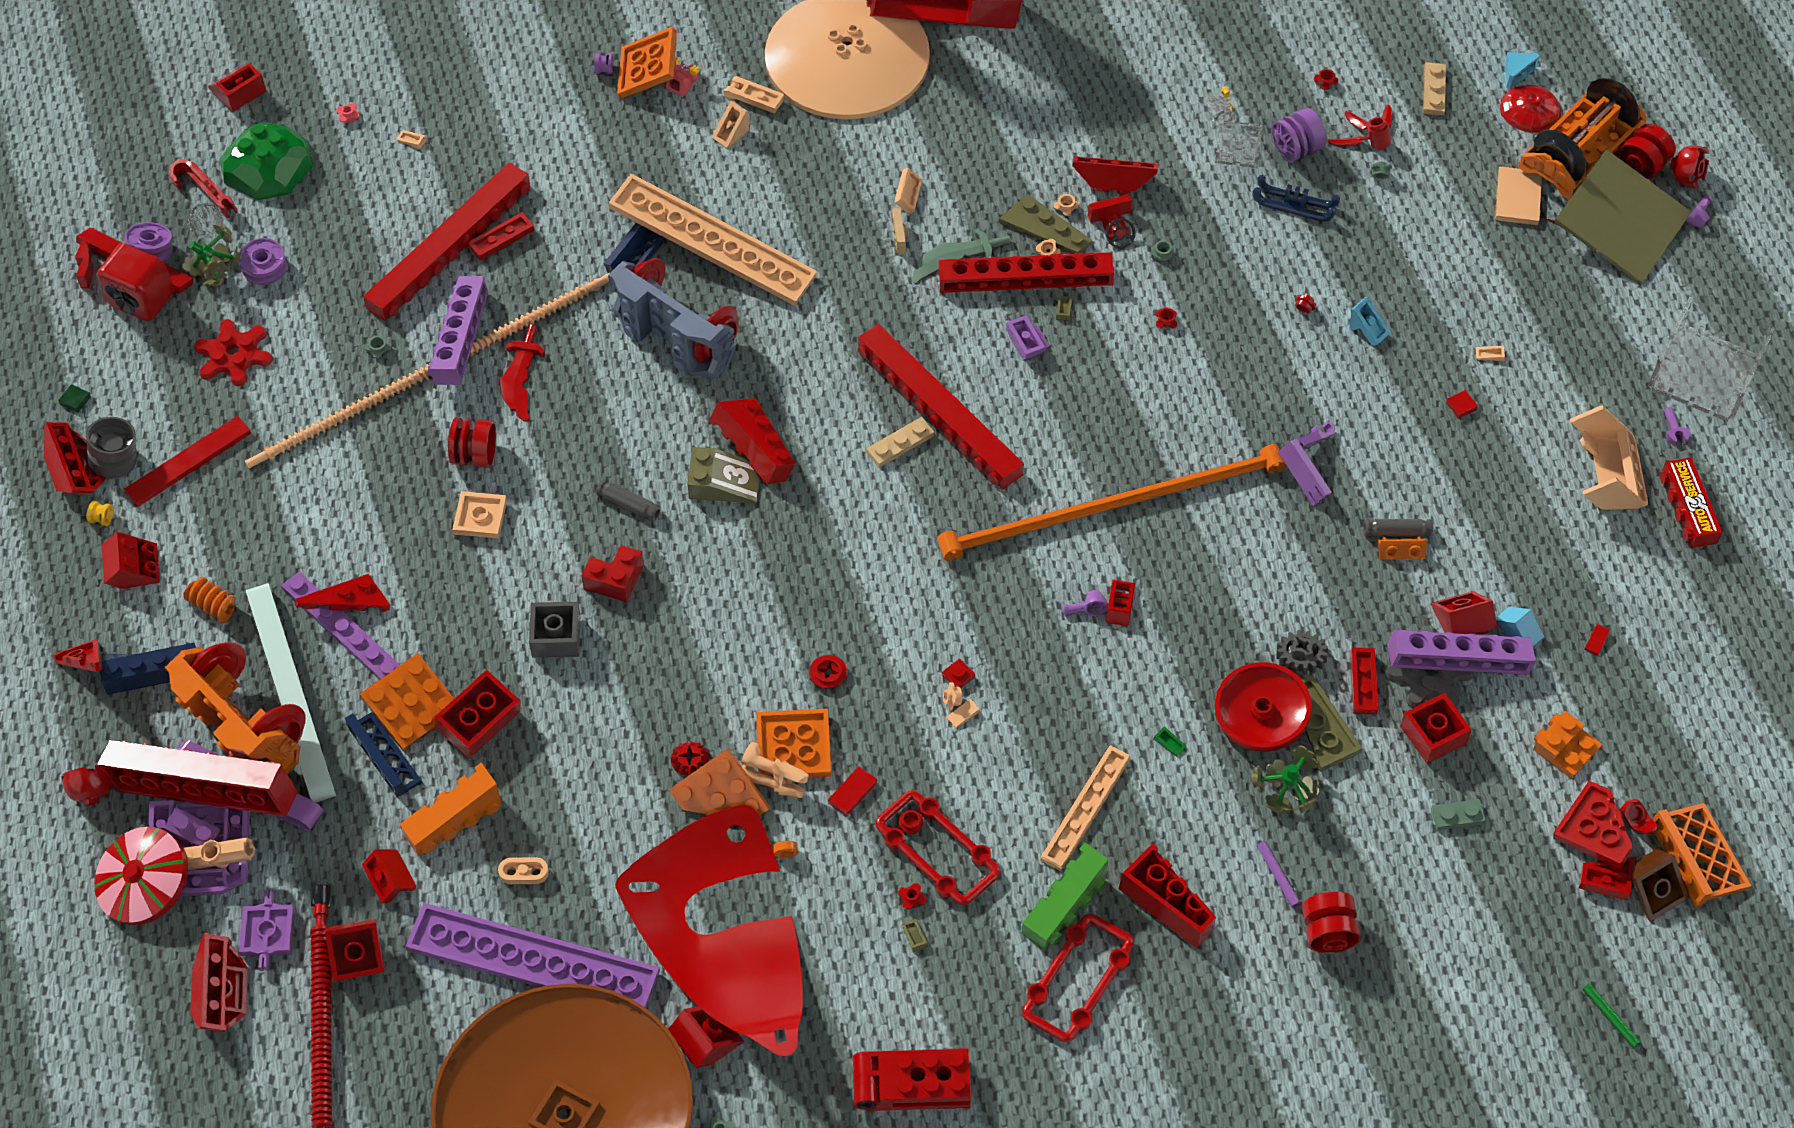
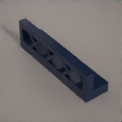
M635 223L603 263L607 273L612 272L622 261L635 265L647 262L667 238ZM656 239L653 244L645 246L648 241ZM644 254L642 258L633 261L636 256Z
M372 712L357 720L353 713L345 718L349 731L397 798L422 783L417 773ZM372 720L375 725L374 732L367 733L362 725ZM375 739L386 740V749L379 750L374 744ZM388 756L399 758L398 768L389 765L387 762ZM400 773L410 774L414 780L403 786L399 775Z

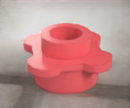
M350 103L343 107L339 106L336 109L337 114L340 115V122L352 123L359 118L360 114L356 111V104Z

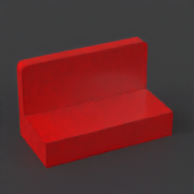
M374 849L362 863V867L382 904L391 902L400 891H414L417 888L396 849Z

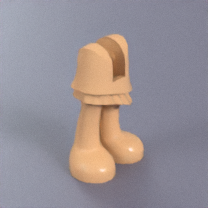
M751 742L743 755L741 764H743L742 768L752 782L771 787L779 795L802 798L805 789L793 784L792 781L807 783L809 775L786 761L781 762L780 759L776 758L775 762L762 757L759 744ZM755 768L773 773L774 777L757 772Z

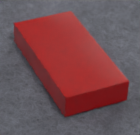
M858 766L828 799V804L847 817L877 784V779Z

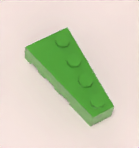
M1085 842L1079 848L1081 851L1079 858L1076 861L1071 859L1066 865L1067 869L1063 873L1062 880L1056 879L1047 893L1048 898L1042 897L1022 923V934L1044 950L1050 944L1052 946L1057 944L1062 936V930L1074 924L1077 919L1076 914L1080 909L1086 910L1092 901V895L1095 892L1100 893L1107 884L1108 858Z

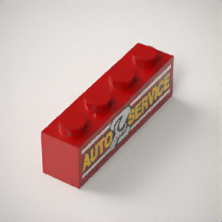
M1692 457L1665 461L1664 467L1660 472V480L1663 485H1666L1668 500L1675 507V518L1682 524L1684 540L1689 542L1691 548L1718 544L1723 532Z

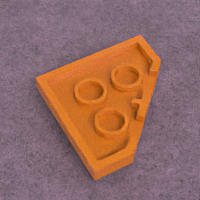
M729 748L669 789V792L682 810L706 815L733 806L749 805L760 816L771 808Z

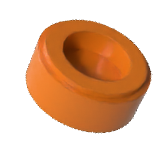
M795 841L778 842L773 845L774 855L778 858L794 857L798 854V843Z

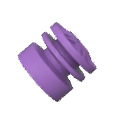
M1310 108L1301 109L1293 113L1291 117L1286 116L1282 120L1275 121L1272 125L1274 144L1288 162L1293 163L1299 158L1305 157L1307 153L1312 154L1326 145L1327 140L1324 126L1318 115Z

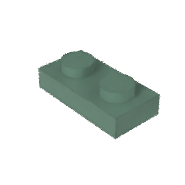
M1480 799L1432 805L1431 807L1437 831L1483 825L1486 821Z

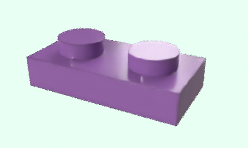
M177 807L163 829L167 833L193 846L203 845L209 840L215 841L220 832L219 828Z

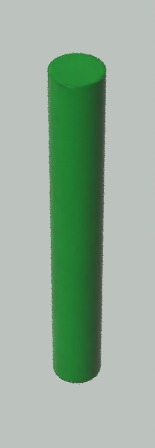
M1590 983L1587 984L1582 990L1633 1049L1637 1047L1641 1041Z

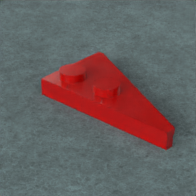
M369 574L295 599L296 608L314 609L315 606H329V610L349 611L353 609L366 611V607L382 608V612L390 610L389 602Z
M97 639L53 654L56 664L93 672L102 670L101 649Z

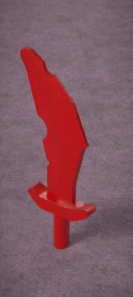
M529 325L524 342L514 341L506 344L507 351H516L512 363L500 378L503 400L511 410L516 411V416L522 421L529 420L527 390L523 388V384L528 381L527 369L530 367L533 354L540 355L541 357L546 355L545 350L541 346L533 343L537 331V326Z

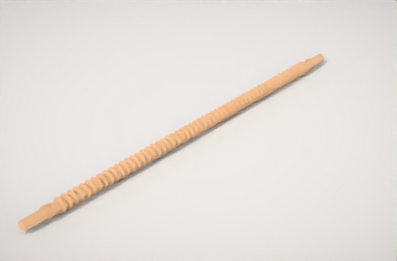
M608 274L598 279H591L587 285L581 284V288L576 287L575 291L570 290V294L564 293V297L560 295L558 300L554 298L553 302L548 301V305L543 304L542 308L537 307V311L532 310L531 314L527 312L525 317L521 315V319L516 318L515 322L510 321L509 325L504 324V328L498 327V331L494 329L492 334L488 332L486 337L482 335V339L477 338L476 342H473L470 356H473V352L479 353V349L483 351L485 346L489 348L491 343L495 345V341L500 342L501 338L506 339L507 335L512 336V332L517 333L518 329L522 331L524 326L528 328V324L533 325L534 321L539 322V318L545 319V315L550 316L551 312L556 313L557 309L560 311L561 307L566 308L567 304L572 305V301L578 302V298L583 299L584 295L589 296L590 292L599 291L601 286L609 283ZM426 364V368L421 367L420 371L415 370L414 374L409 373V377L403 376V380L398 379L397 383L392 382L391 386L386 385V389L380 388V392L375 391L374 395L370 393L368 398L364 396L362 401L358 399L357 404L353 402L352 406L349 407L347 405L345 410L341 408L339 413L335 411L333 416L329 414V418L326 419L324 417L322 422L318 420L316 425L312 423L310 428L306 426L304 431L300 429V433L297 434L295 432L294 436L289 435L287 440L283 438V442L277 441V445L267 446L263 452L246 460L245 464L250 469L267 459L271 461L279 453L284 454V450L290 451V447L296 448V444L302 445V441L307 442L309 437L313 439V435L319 436V432L325 433L327 428L331 430V426L336 427L338 422L342 424V420L348 421L350 416L354 418V414L359 415L360 411L365 412L366 408L371 409V405L377 406V402L382 403L383 399L388 400L389 396L394 397V393L400 394V390L405 391L406 387L411 388L412 384L417 385V381L421 383L423 378L427 380L429 365Z

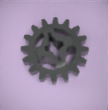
M1297 630L1296 635L1288 632V638L1282 636L1281 642L1277 643L1276 659H1279V665H1286V668L1293 669L1295 674H1298L1299 671H1302L1304 675H1307V671L1316 673V667L1323 669V664L1327 663L1328 646H1325L1324 639L1318 640V634L1310 636V631L1302 634L1300 630Z

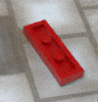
M521 212L468 242V247L481 261L535 231L534 225Z
M1351 647L1353 714L1377 715L1378 695L1375 648Z

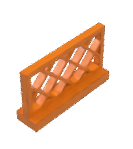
M1705 803L1668 812L1667 809L1657 812L1652 819L1658 826L1654 833L1664 851L1675 855L1687 893L1695 907L1705 904L1708 900L1750 889L1751 884ZM1700 811L1705 819L1704 824L1692 819V814ZM1677 818L1685 822L1684 828L1677 827L1672 819ZM1689 824L1701 830L1699 837L1687 831ZM1705 832L1714 835L1717 840L1716 844L1703 839ZM1684 838L1697 843L1695 850L1687 847ZM1701 845L1713 850L1711 857L1699 852ZM1717 853L1726 856L1728 860L1727 865L1715 860ZM1696 858L1708 863L1707 870L1699 868L1695 861ZM1712 866L1725 871L1723 879L1710 873ZM1731 874L1738 877L1741 884L1735 885L1727 881L1728 875ZM1708 879L1720 884L1719 890L1712 891L1707 882Z

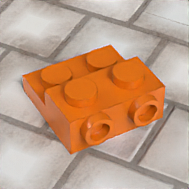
M1564 711L1561 715L1556 713L1548 723L1550 727L1547 730L1542 728L1534 737L1536 743L1533 750L1570 778H1573L1597 753L1602 743L1583 730V723L1567 711Z

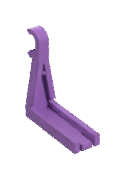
M1329 420L1323 424L1326 433L1322 432L1320 427L1316 425L1311 429V434L1291 440L1278 452L1313 506L1322 502L1321 500L1332 492L1304 449L1328 439L1335 433V427Z

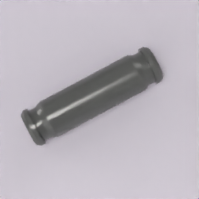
M602 480L597 487V496L603 497L605 500L643 518L655 521L660 514L661 507L659 504H654L652 501L614 483Z
M1430 519L1364 520V536L1431 537L1433 534V522Z

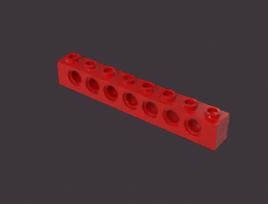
M1112 252L938 260L940 293L1111 286L1114 281Z

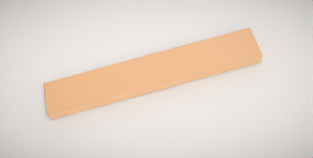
M1111 745L1108 747L1040 857V861L1061 872L1063 871L1131 760V755Z

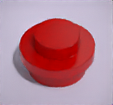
M1298 295L1295 299V307L1300 311L1309 314L1316 308L1314 298L1310 295Z
M908 810L900 816L899 827L907 834H915L922 829L923 818L917 811Z

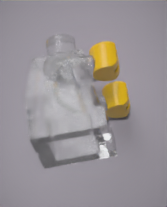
M1223 87L1219 93L1213 94V92H1209L1206 95L1209 114L1217 128L1235 119L1233 104L1230 101L1226 102L1224 99L1230 96L1227 87Z

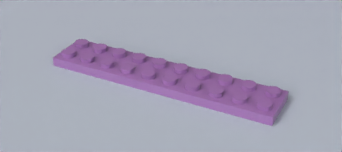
M423 903L405 946L407 951L536 987L557 984H584L605 988L631 998L646 1009L660 973V967L427 903Z

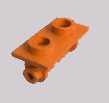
M1382 537V540L1377 542L1378 549H1380L1379 560L1425 559L1427 539L1417 537L1398 540V538L1386 539Z

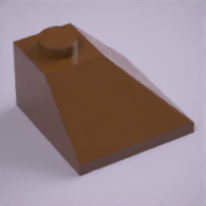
M1655 849L1637 860L1633 880L1646 918L1650 922L1689 899L1675 855Z

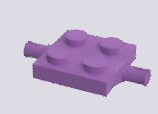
M268 889L264 891V903L256 906H243L239 954L240 956H258V970L264 971V969L265 971L269 970L270 956L291 954L295 908L293 904L279 905L274 903L275 890L270 889V892Z

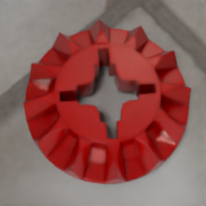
M834 655L820 656L810 666V679H812L815 686L818 685L823 690L826 688L834 690L836 686L842 685L845 678H847L846 664L842 659ZM831 666L833 674H830L826 679L823 672H826Z
M691 740L683 744L680 742L679 746L673 749L670 757L673 769L683 776H689L709 762L707 748L702 746L700 742L695 743ZM689 751H691L694 757L692 758L691 765H689L687 758H683L688 756Z

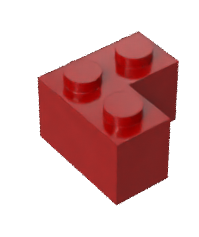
M620 545L612 563L590 557L581 575L584 590L627 602L644 567L642 551Z

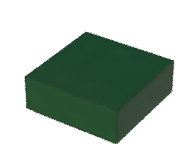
M71 384L58 401L60 405L78 413L91 398L90 392Z

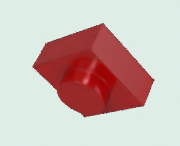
M959 658L942 671V676L949 683H954V687H960L961 689L975 678V673Z

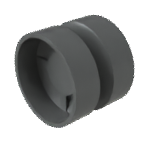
M104 417L93 422L86 432L88 464L91 470L106 478H118L130 473L137 462L136 432L134 427L128 421L119 417Z

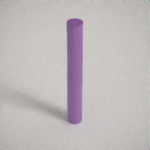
M1265 841L1259 843L1257 847L1291 907L1299 906L1301 902Z

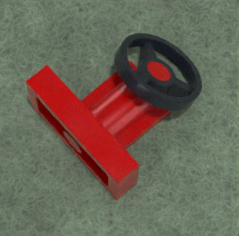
M1129 194L1088 205V219L1090 223L1101 221L1106 239L1114 248H1126L1135 239L1136 232L1133 224L1121 216L1131 213L1132 199ZM1125 222L1130 225L1132 235L1129 234ZM1125 237L1131 239L1125 246L1113 244L1116 240H1123Z

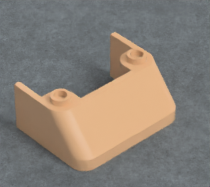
M1603 405L1571 418L1570 423L1582 433V447L1593 455L1598 485L1584 490L1583 494L1593 502L1595 507H1599L1601 510L1640 509L1647 506L1648 499L1637 443L1631 430Z

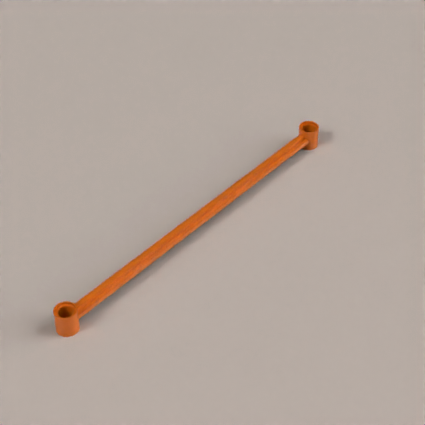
M1270 444L1260 450V456L960 537L957 536L955 531H946L937 537V542L944 560L951 561L952 558H961L964 554L963 549L1266 468L1269 474H1274V471H1283L1287 465L1278 453L1280 451L1278 445Z

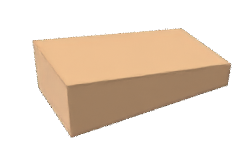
M404 130L396 139L398 142L421 149L426 142L425 135Z
M1504 346L1476 347L1477 360L1505 361Z
M969 699L948 715L947 719L957 728L978 714L979 708Z

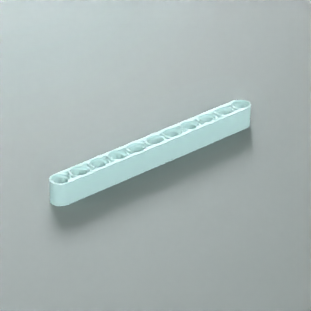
M269 583L246 590L247 597L281 705L296 704L304 710L306 715L303 734L298 744L301 746L299 763L310 798L316 803L335 797L334 787Z

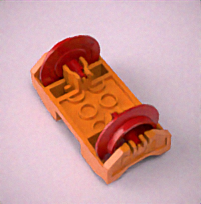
M225 642L210 646L205 650L202 647L182 650L165 667L169 672L171 689L178 696L175 700L184 709L187 708L191 714L199 718L205 725L209 726L212 724L217 728L213 734L219 739L216 744L224 752L240 759L248 760L253 758L262 762H277L283 766L286 774H288L299 762L301 746L298 742L302 737L306 722L304 710L296 704L281 705L267 713L261 708L249 720L228 698L240 686L236 680L242 673L246 663V653L241 645L234 642Z

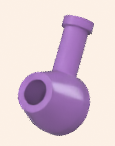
M1708 195L1703 196L1701 202L1685 222L1691 226L1702 228L1710 218L1705 209L1713 202L1712 198Z
M1092 590L1088 592L1084 603L1063 604L1065 616L1080 612L1094 616L1105 614L1108 610V604L1100 591ZM1099 608L1097 613H1094L1091 609Z

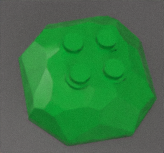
M266 122L246 128L220 157L224 184L256 200L288 195L313 167L308 140L287 126Z

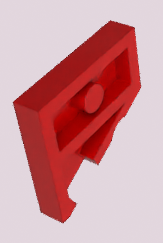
M1628 857L1621 869L1604 861L1600 863H1583L1578 888L1628 901L1631 893L1635 858Z

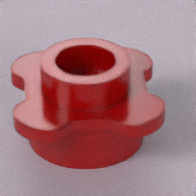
M1323 69L1319 72V75L1314 76V82L1319 83L1323 90H1328L1330 86L1337 85L1339 79L1335 77V73L1330 69Z
M1167 307L1156 311V326L1158 328L1177 327L1178 323L1175 321L1176 311Z
M913 883L912 886L907 888L901 887L898 890V896L902 897L903 907L907 910L926 903V897L922 895L921 885L918 883Z

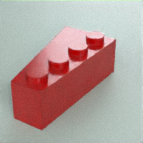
M749 398L718 402L709 421L714 426L718 425L721 428V434L726 440H732L737 446L735 450L750 460L749 465L766 484L787 481L796 463L757 399Z
M1152 843L1122 873L1118 889L1195 948L1212 933L1216 916L1197 894L1191 892L1187 887L1188 883L1183 877H1179L1174 872L1172 864L1166 858L1163 859L1158 853V848Z

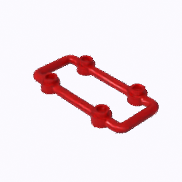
M914 790L907 791L876 818L875 826L885 836V845L892 850L899 849L936 884V891L941 897H950L959 905H968L1000 877L1001 869L991 858L990 849L985 845H976L939 811V803L934 798H925ZM911 800H914L920 806L922 817L934 819L971 853L972 862L976 866H986L991 871L966 895L963 896L956 890V882L952 877L941 876L905 843L904 834L900 829H890L885 824Z
M1086 914L1080 919L1078 924L1067 928L1065 944L1040 982L1030 985L1027 990L1028 1000L1022 1009L1024 1020L1061 1042L1073 1041L1079 1031L1087 1030L1090 1027L1091 1013L1117 972L1125 970L1129 965V953L1134 946L1133 937L1126 931L1095 914ZM1091 923L1123 941L1124 944L1121 949H1115L1110 953V966L1083 1008L1073 1011L1071 1027L1067 1032H1064L1036 1016L1032 1011L1035 1006H1040L1046 1002L1048 986L1073 948L1084 943L1086 938L1085 930Z

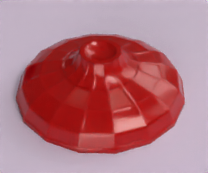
M1520 85L1512 88L1502 97L1499 106L1502 117L1509 125L1529 133L1550 129L1561 116L1560 104L1556 97L1545 88L1535 85Z

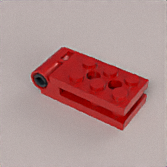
M969 1049L867 1051L854 1054V1107L867 1111L970 1108ZM945 1077L948 1080L942 1081L939 1078ZM920 1078L922 1081H914L913 1079Z

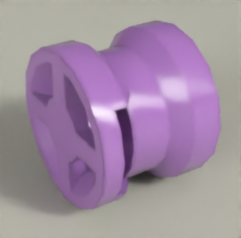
M595 54V74H601L602 72L610 75L613 74V54H607L606 56Z

